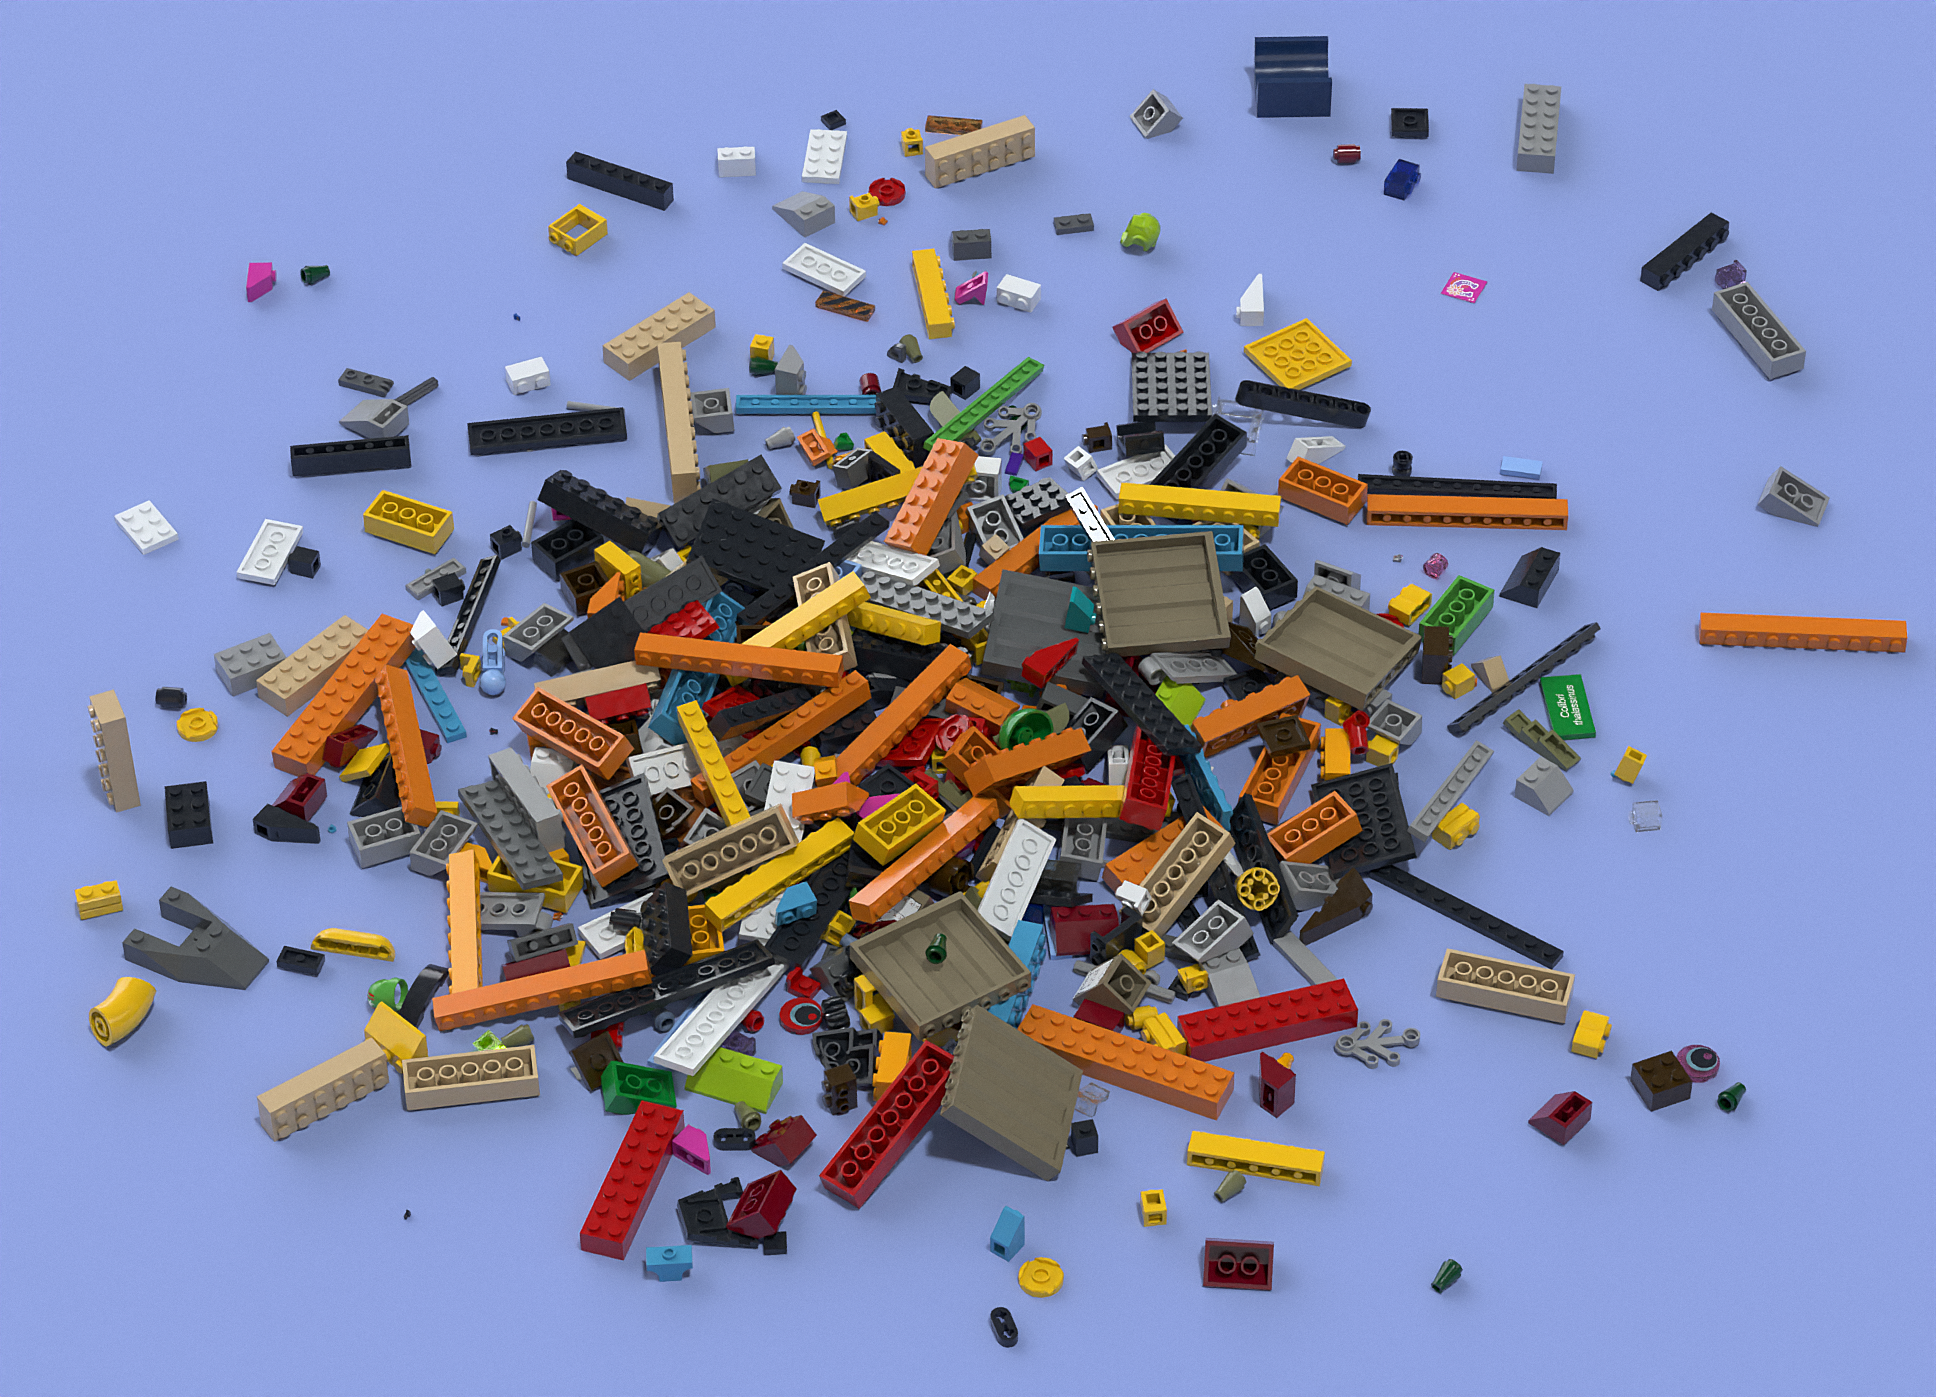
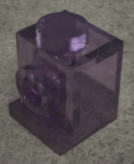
M1734 260L1733 264L1717 269L1715 281L1722 289L1745 283L1747 270L1738 260Z
M736 1030L721 1044L722 1048L753 1057L756 1054L755 1038H748Z

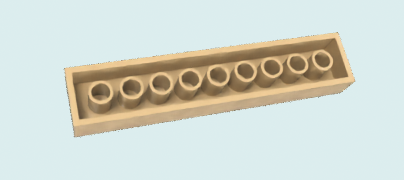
M681 342L658 343L659 373L674 504L701 489L700 481L696 482V480L700 479V471L698 467V454H694L697 452L695 428L693 427L694 419L692 402L690 401L687 362H683L686 361V350L681 348Z

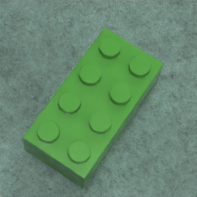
M1458 575L1419 623V635L1422 636L1421 642L1424 639V626L1449 627V635H1453V646L1449 650H1453L1454 656L1493 608L1495 590Z

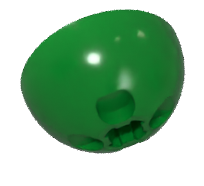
M1033 708L1021 709L1011 714L1004 721L999 732L1000 750L1008 748L1011 751L1014 746L1024 743L1025 746L1029 745V742L1036 738H1040L1041 741L1045 740V737L1054 731L1050 716L1044 711Z

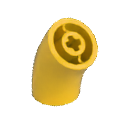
M121 977L118 979L109 996L89 1011V1023L96 1039L107 1047L132 1032L150 1009L157 992L155 987L144 980L134 977Z

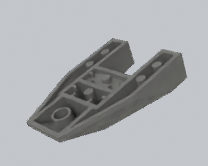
M172 886L159 899L161 916L166 920L193 930L180 946H176L135 928L122 942L125 960L182 983L246 990L269 963V958L227 922L189 893Z

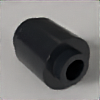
M162 687L157 689L155 701L161 707L182 708L187 703V693L184 692L183 688Z
M616 908L615 912L610 914L609 924L613 925L615 930L630 931L633 927L640 929L642 915L637 913L636 910Z

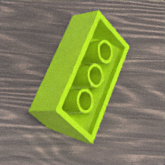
M1167 675L1155 694L1183 725L1188 724L1190 728L1206 700L1191 683L1177 684Z
M718 1047L694 1076L687 1075L684 1088L687 1091L733 1105L744 1101L755 1111L766 1114L783 1084L782 1065Z

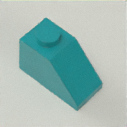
M1074 586L1064 628L1089 633L1090 625L1095 624L1097 613H1093L1094 604Z

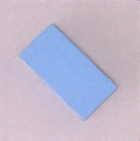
M1503 456L1500 474L1539 480L1543 461Z

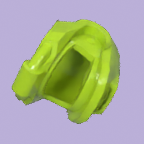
M1149 213L1133 214L1125 232L1122 233L1120 243L1126 247L1136 244L1142 246L1143 250L1147 252L1151 247H1155L1161 232V225Z

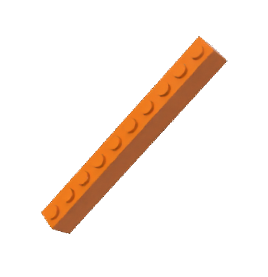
M1367 494V525L1567 530L1568 499Z
M1700 612L1699 644L1905 652L1907 625L1906 621Z
M649 633L639 634L634 649L636 665L839 688L844 671L843 655Z
M950 644L836 758L838 778L844 772H848L850 783L858 785L862 778L872 771L876 764L886 757L896 744L901 742L907 732L914 729L917 722L923 716H926L930 709L936 703H939L943 696L963 676L969 673L972 668L969 655Z
M385 664L381 672L377 673L375 681L378 686V696L381 701V710L387 730L390 754H392L396 783L398 784L399 797L402 803V812L404 813L405 822L428 828L437 815V808L407 670Z
M856 670L841 679L839 688L829 687L725 756L724 761L730 773L736 772L755 760L760 766L762 763L769 766L772 765L774 760L778 761L869 700L871 693L868 680ZM701 772L690 781L694 797L707 808L715 803V800Z
M981 795L972 797L849 900L852 919L874 924L1000 817L997 799Z
M645 950L435 997L432 998L434 1018L439 1031H444L652 983L650 964Z

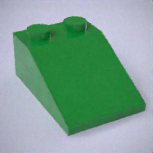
M611 1060L601 1075L605 1111L624 1115L635 1114L641 1101L671 1108L677 1107L672 1071Z

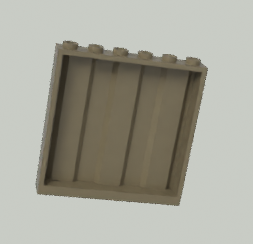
M1212 531L1091 542L1090 550H1087L1088 562L1092 563L1090 578L1095 581L1093 596L1097 597L1098 603L1095 604L1096 615H1100L1101 621H1098L1099 633H1103L1104 637L1101 639L1102 651H1106V654L1116 653L1121 657L1150 655L1152 653L1229 647L1231 636Z
M1315 586L1310 592L1307 591L1303 599L1297 601L1291 611L1288 610L1281 620L1279 619L1262 639H1258L1254 648L1256 650L1254 659L1291 677L1298 675L1302 682L1363 711L1418 654L1422 636Z
M961 891L850 943V959L919 1041L960 1022L963 1014L976 1005L987 1010L991 1006L1006 1001L1010 997L1031 988V972ZM936 934H944L947 937V957L940 964H932L927 960L925 951Z
M976 1005L971 1010H967L961 1019L963 1023L957 1035V1038H959L958 1044L953 1052L955 1056L949 1068L950 1077L945 1085L946 1093L941 1101L942 1109L940 1115L1044 1180L1049 1181L1060 1173L1062 1169L1083 1070L984 1008Z

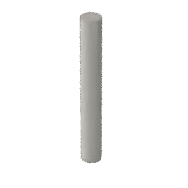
M572 401L567 402V409L581 411L618 408Z
M535 501L529 502L522 546L528 548L531 542L537 508Z

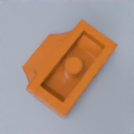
M814 428L797 436L798 442L812 466L821 463L838 452L832 441L818 435Z

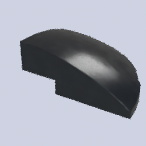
M854 1027L812 1033L815 1053L826 1070L848 1063L857 1078L858 1086L873 1085L874 1073L877 1074L878 1071L876 1070V1058L881 1055L879 1053V1041L883 1040V1035L878 1028L856 1031Z

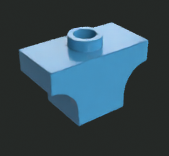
M692 1245L646 1247L647 1271L658 1274L659 1282L682 1281L683 1272L693 1269Z

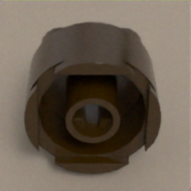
M954 855L929 876V891L945 898L960 891L962 893L966 892L971 887L968 885L969 879L973 880L974 877L973 864Z

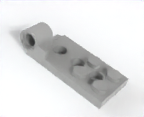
M1211 652L1152 653L1150 657L1143 659L1138 666V671L1151 685L1161 683L1166 675L1177 684L1223 682V678L1237 674L1222 657L1211 656Z
M480 892L481 909H483L481 911V930H516L518 936H525L551 928L553 924L552 916L546 912H540L545 894ZM518 910H524L521 913H516Z

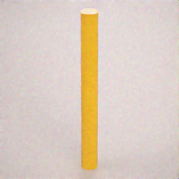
M813 412L812 418L818 435L827 438L819 412ZM831 455L825 459L829 469H833L832 463L834 459Z

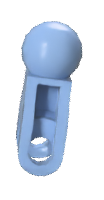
M492 629L486 631L483 635L484 673L480 679V687L485 693L496 695L504 690L506 684L504 677L505 651L502 633L499 630ZM491 637H496L498 642L496 645H490L488 640Z

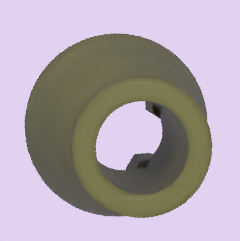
M911 334L903 336L899 343L906 345V355L913 363L920 362L923 356L917 338Z
M521 1024L506 1036L500 1038L504 1048L529 1045L531 1041L535 1040L528 1024L524 1026Z
M744 1101L738 1102L734 1110L737 1113L742 1128H749L753 1131L757 1130L762 1122L761 1115Z
M1237 1170L1228 1172L1218 1189L1214 1192V1196L1223 1203L1226 1199L1245 1188L1244 1185L1247 1183L1245 1177Z

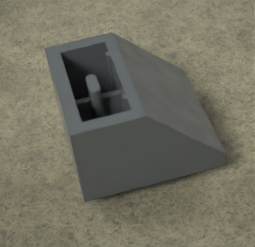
M847 946L839 948L810 968L815 980L821 983V989L829 996H841L844 1002L854 996V991H845L839 983L841 973L847 970L848 956L845 952ZM847 977V983L850 985L851 979Z

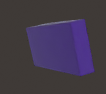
M1011 453L1005 474L1017 476L1024 460V454Z

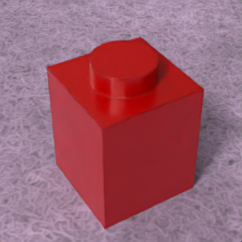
M1041 437L1023 443L1024 459L1035 472L1053 465V450Z

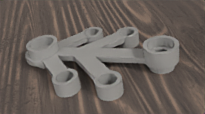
M1028 403L1024 408H1009L1007 406L999 408L998 415L1001 419H1008L1010 416H1020L1017 420L986 418L984 420L985 430L993 431L995 428L1006 429L993 439H983L980 443L981 452L987 456L994 454L996 447L1013 434L1010 453L1021 454V426L1028 422L1025 442L1030 441L1027 439L1029 436L1034 437V439L1036 438L1035 421L1039 420L1042 415V410L1036 403ZM1002 411H1007L1008 413H1007V414H1002L1001 412H1002ZM993 423L992 426H987L986 424ZM986 447L992 448L991 450H985ZM1018 448L1019 451L1015 452L1013 449Z
M1382 1019L1379 1022V1026L1371 1034L1370 1024L1362 1021L1358 1023L1357 1028L1351 1035H1342L1335 1043V1049L1342 1055L1352 1054L1365 1061L1367 1068L1375 1069L1378 1067L1379 1058L1362 1050L1367 1048L1386 1058L1389 1066L1396 1067L1400 1064V1054L1391 1052L1383 1046L1405 1044L1408 1048H1414L1420 1042V1032L1415 1028H1407L1404 1030L1403 1036L1380 1038L1383 1034H1388L1392 1031V1022L1390 1020ZM1369 1035L1365 1040H1359L1361 1036Z

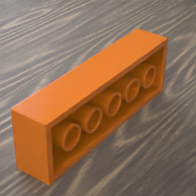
M937 438L884 542L888 546L927 556L979 455L963 442Z
M1298 675L1292 678L1286 677L1274 686L1272 684L1266 686L1259 693H1250L1239 702L1235 700L1223 709L1217 708L1206 717H1197L1193 720L1190 729L1196 734L1197 741L1202 745L1204 757L1207 758L1258 735L1257 723L1279 719L1281 713L1302 715L1311 694Z
M539 687L535 689L512 718L522 732L576 763L582 764L585 768L606 780L612 777L634 749L623 734Z
M1281 713L1279 719L1293 715ZM1298 717L1311 743V747L1308 750L1270 758L1264 746L1239 794L1238 802L1244 793L1252 795L1261 820L1278 825L1320 743L1321 723Z
M1071 727L1061 731L1060 735H1057L1055 732L1046 736L1045 740L1041 741L1040 738H1036L1030 741L1029 745L1025 746L1024 743L1014 746L1011 751L1006 748L998 751L995 756L990 753L981 757V761L969 765L970 769L963 773L972 795L976 796L1031 778L1043 766L1052 771L1070 765L1091 751L1082 728L1073 730Z
M582 764L546 785L557 808L561 810L564 821L588 867L601 887L606 886L639 866L592 777Z
M1203 806L1207 818L1210 821L1217 824L1218 826H1220L1221 828H1223L1221 824ZM1181 816L1105 864L1101 878L1115 894L1118 887L1122 886L1125 880L1138 886L1141 884L1187 824L1184 816Z

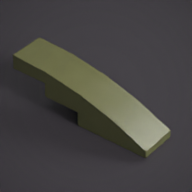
M1520 709L1504 720L1503 724L1533 751L1565 771L1581 760V757L1553 729L1548 732L1536 719L1531 722Z
M932 769L924 772L938 781L939 793L956 807H962L974 797L971 790L963 794L951 779L943 783Z

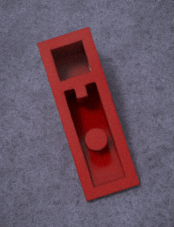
M1073 638L1037 650L1030 657L1027 656L1022 663L1023 670L1021 676L1042 689L1077 653L1079 639Z

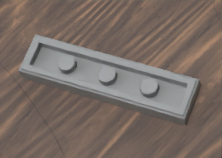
M1291 931L1286 933L1284 937L1273 940V945L1311 985L1338 980Z

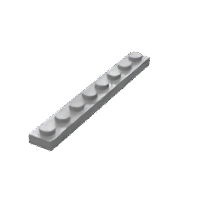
M1476 740L1411 823L1407 832L1426 842L1491 758L1494 751Z

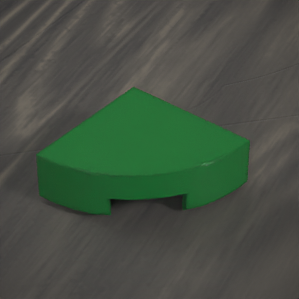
M840 433L834 441L835 449L852 450L854 443L847 433Z
M1010 476L1009 488L1012 493L1020 491L1025 486H1029V480Z

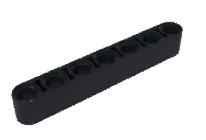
M1250 380L1240 382L1235 401L1241 406L1354 428H1364L1371 412V407L1363 402Z

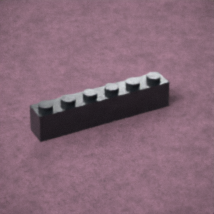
M576 151L566 161L567 179L663 211L674 201L673 183Z
M1712 212L1642 266L1640 282L1657 291L1668 286L1673 279L1679 277L1687 268L1692 267L1697 260L1702 259L1711 249L1713 250L1721 241L1727 239L1729 235V221Z
M409 435L290 446L293 476L411 466Z
M804 686L720 710L708 723L707 727L716 740L721 742L768 728L810 701L812 697Z

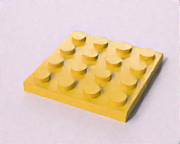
M1307 318L1244 346V353L1281 387L1296 390L1303 389L1352 366V360Z

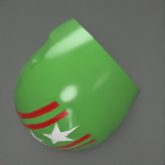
M397 977L389 980H378L368 989V1003L374 1010L382 1001L395 1012L400 1011L408 993V985L404 979ZM399 984L401 995L399 1002L395 1004V988Z

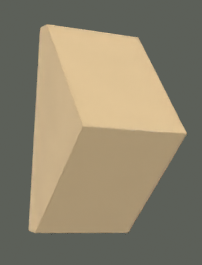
M1501 655L1488 657L1471 664L1472 669L1491 692H1494L1509 681Z

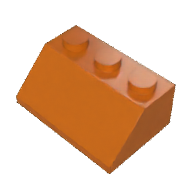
M964 678L954 685L946 697L945 711L953 715L963 714L967 717L985 719L987 727L990 728V733L996 736L999 734L1004 721L1019 709L1020 704L968 678Z
M845 781L792 793V818L801 821L802 824H812L815 820H831L834 816H849L850 813L859 811L869 797V792Z

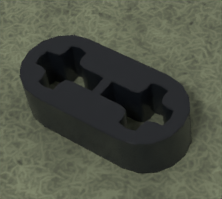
M721 1128L716 1130L713 1135L714 1146L722 1151L751 1150L756 1144V1135L749 1128Z
M1004 1307L994 1308L990 1314V1323L998 1343L1006 1348L1015 1346L1018 1342V1329L1010 1311ZM997 1317H1001L1002 1319H1004V1323H1001L1000 1319ZM1005 1331H1007V1333H1008V1335L1010 1336V1338H1008L1006 1335H1004V1332H1005Z

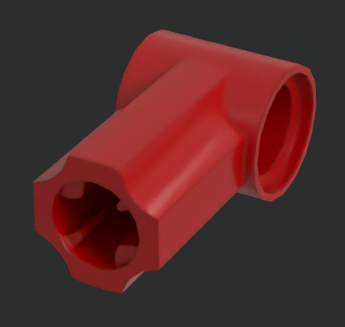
M1361 710L1356 711L1343 722V729L1349 735L1350 750L1354 755L1366 754L1369 751L1366 727L1369 726L1370 719Z

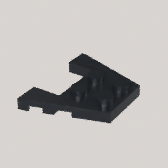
M739 1177L732 1178L729 1183L724 1185L722 1183L714 1185V1189L704 1192L701 1190L678 1200L677 1208L687 1240L753 1249L758 1248V1238L728 1230L726 1227L728 1218L722 1200L741 1198L743 1189Z

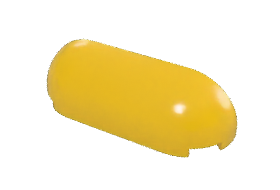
M339 928L322 930L315 936L310 947L311 950L394 962L396 955L393 944L382 935Z

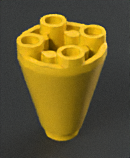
M1255 867L1248 869L1237 877L1234 884L1241 903L1247 908L1262 911L1272 905L1280 891L1277 879L1273 873L1265 868Z

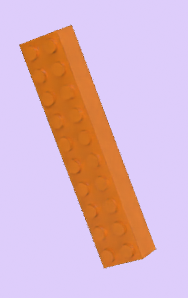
M383 613L379 616L273 748L271 753L276 769L298 777L305 773L315 775L326 762L322 758L327 737L353 727L378 696L379 691L375 681L377 673L381 672L385 664L400 668L416 648L411 642L414 640L410 633L414 626L413 624Z
M1032 1004L1017 1029L1083 1070L1082 1075L1216 1121L1234 1091L1235 1072Z

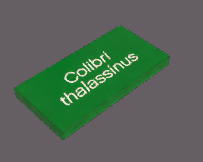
M1581 674L1540 677V685L1551 729L1563 740L1596 738V730Z

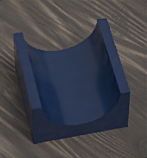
M1328 36L1255 37L1253 72L1257 118L1331 117L1332 77L1328 75Z

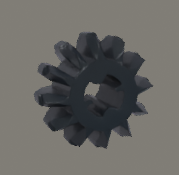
M839 995L831 996L822 1000L821 1008L828 1030L849 1028L851 1024L842 997Z

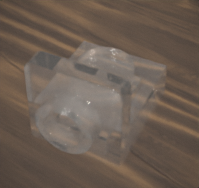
M1092 1082L1079 1090L1075 1110L1091 1118L1094 1117L1098 1105L1108 1099L1110 1091Z

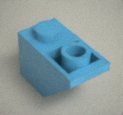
M807 881L786 888L776 908V926L789 924L792 921L808 918L816 914L817 899Z
M1005 1206L990 1236V1252L1009 1262L1025 1245V1216L1018 1210Z

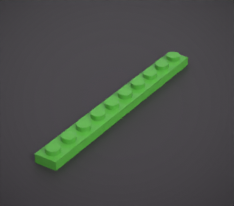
M1027 357L924 442L923 448L931 452L937 438L951 441L962 439L1043 372L1044 364Z

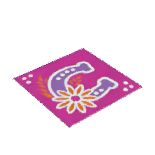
M1453 272L1441 294L1475 303L1487 281Z

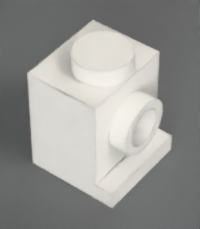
M1079 446L1064 458L1068 468L1083 481L1098 470L1093 457Z
M1126 880L1122 886L1118 887L1115 897L1121 901L1123 907L1129 906L1131 909L1134 908L1141 916L1152 899L1146 888Z

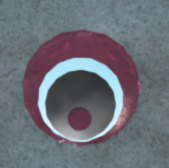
M1689 1045L1682 1048L1676 1056L1693 1082L1703 1083L1708 1081L1709 1078L1717 1076L1720 1068V1058L1709 1047Z

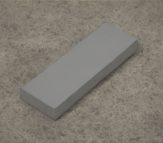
M452 558L406 584V591L415 599L420 600L433 592V579L453 572L459 578L466 574V568L455 558Z

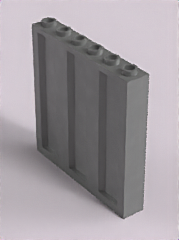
M1002 569L994 607L995 619L991 622L981 674L1033 684L1021 676L1024 659L1027 656L1030 657L1037 650L1078 638L1077 653L1049 682L1055 685H1066L1067 690L1073 693L1102 698L1105 689L1081 664L1083 656L1106 654V651H1102L1101 639L1104 638L1103 633H1099L1098 621H1101L1100 615H1096L1095 624L1090 625L1089 633L1064 628L1073 586L1077 587L1094 604L1093 613H1096L1095 604L1098 603L1097 597L1093 596V587Z

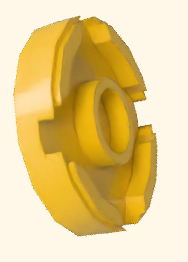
M204 708L187 710L181 714V718L176 722L178 734L181 738L191 742L205 741L216 734L218 730L217 716L213 711H205Z
M1038 1257L1030 1262L1028 1260L1021 1266L1018 1281L1020 1288L1026 1294L1044 1298L1056 1294L1062 1288L1064 1273L1056 1261L1050 1258Z

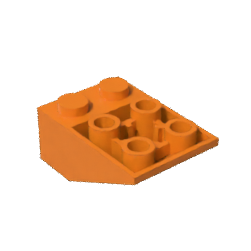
M617 572L590 599L587 612L588 618L619 596L622 601L626 600V595H622L625 589V581L621 580V572Z

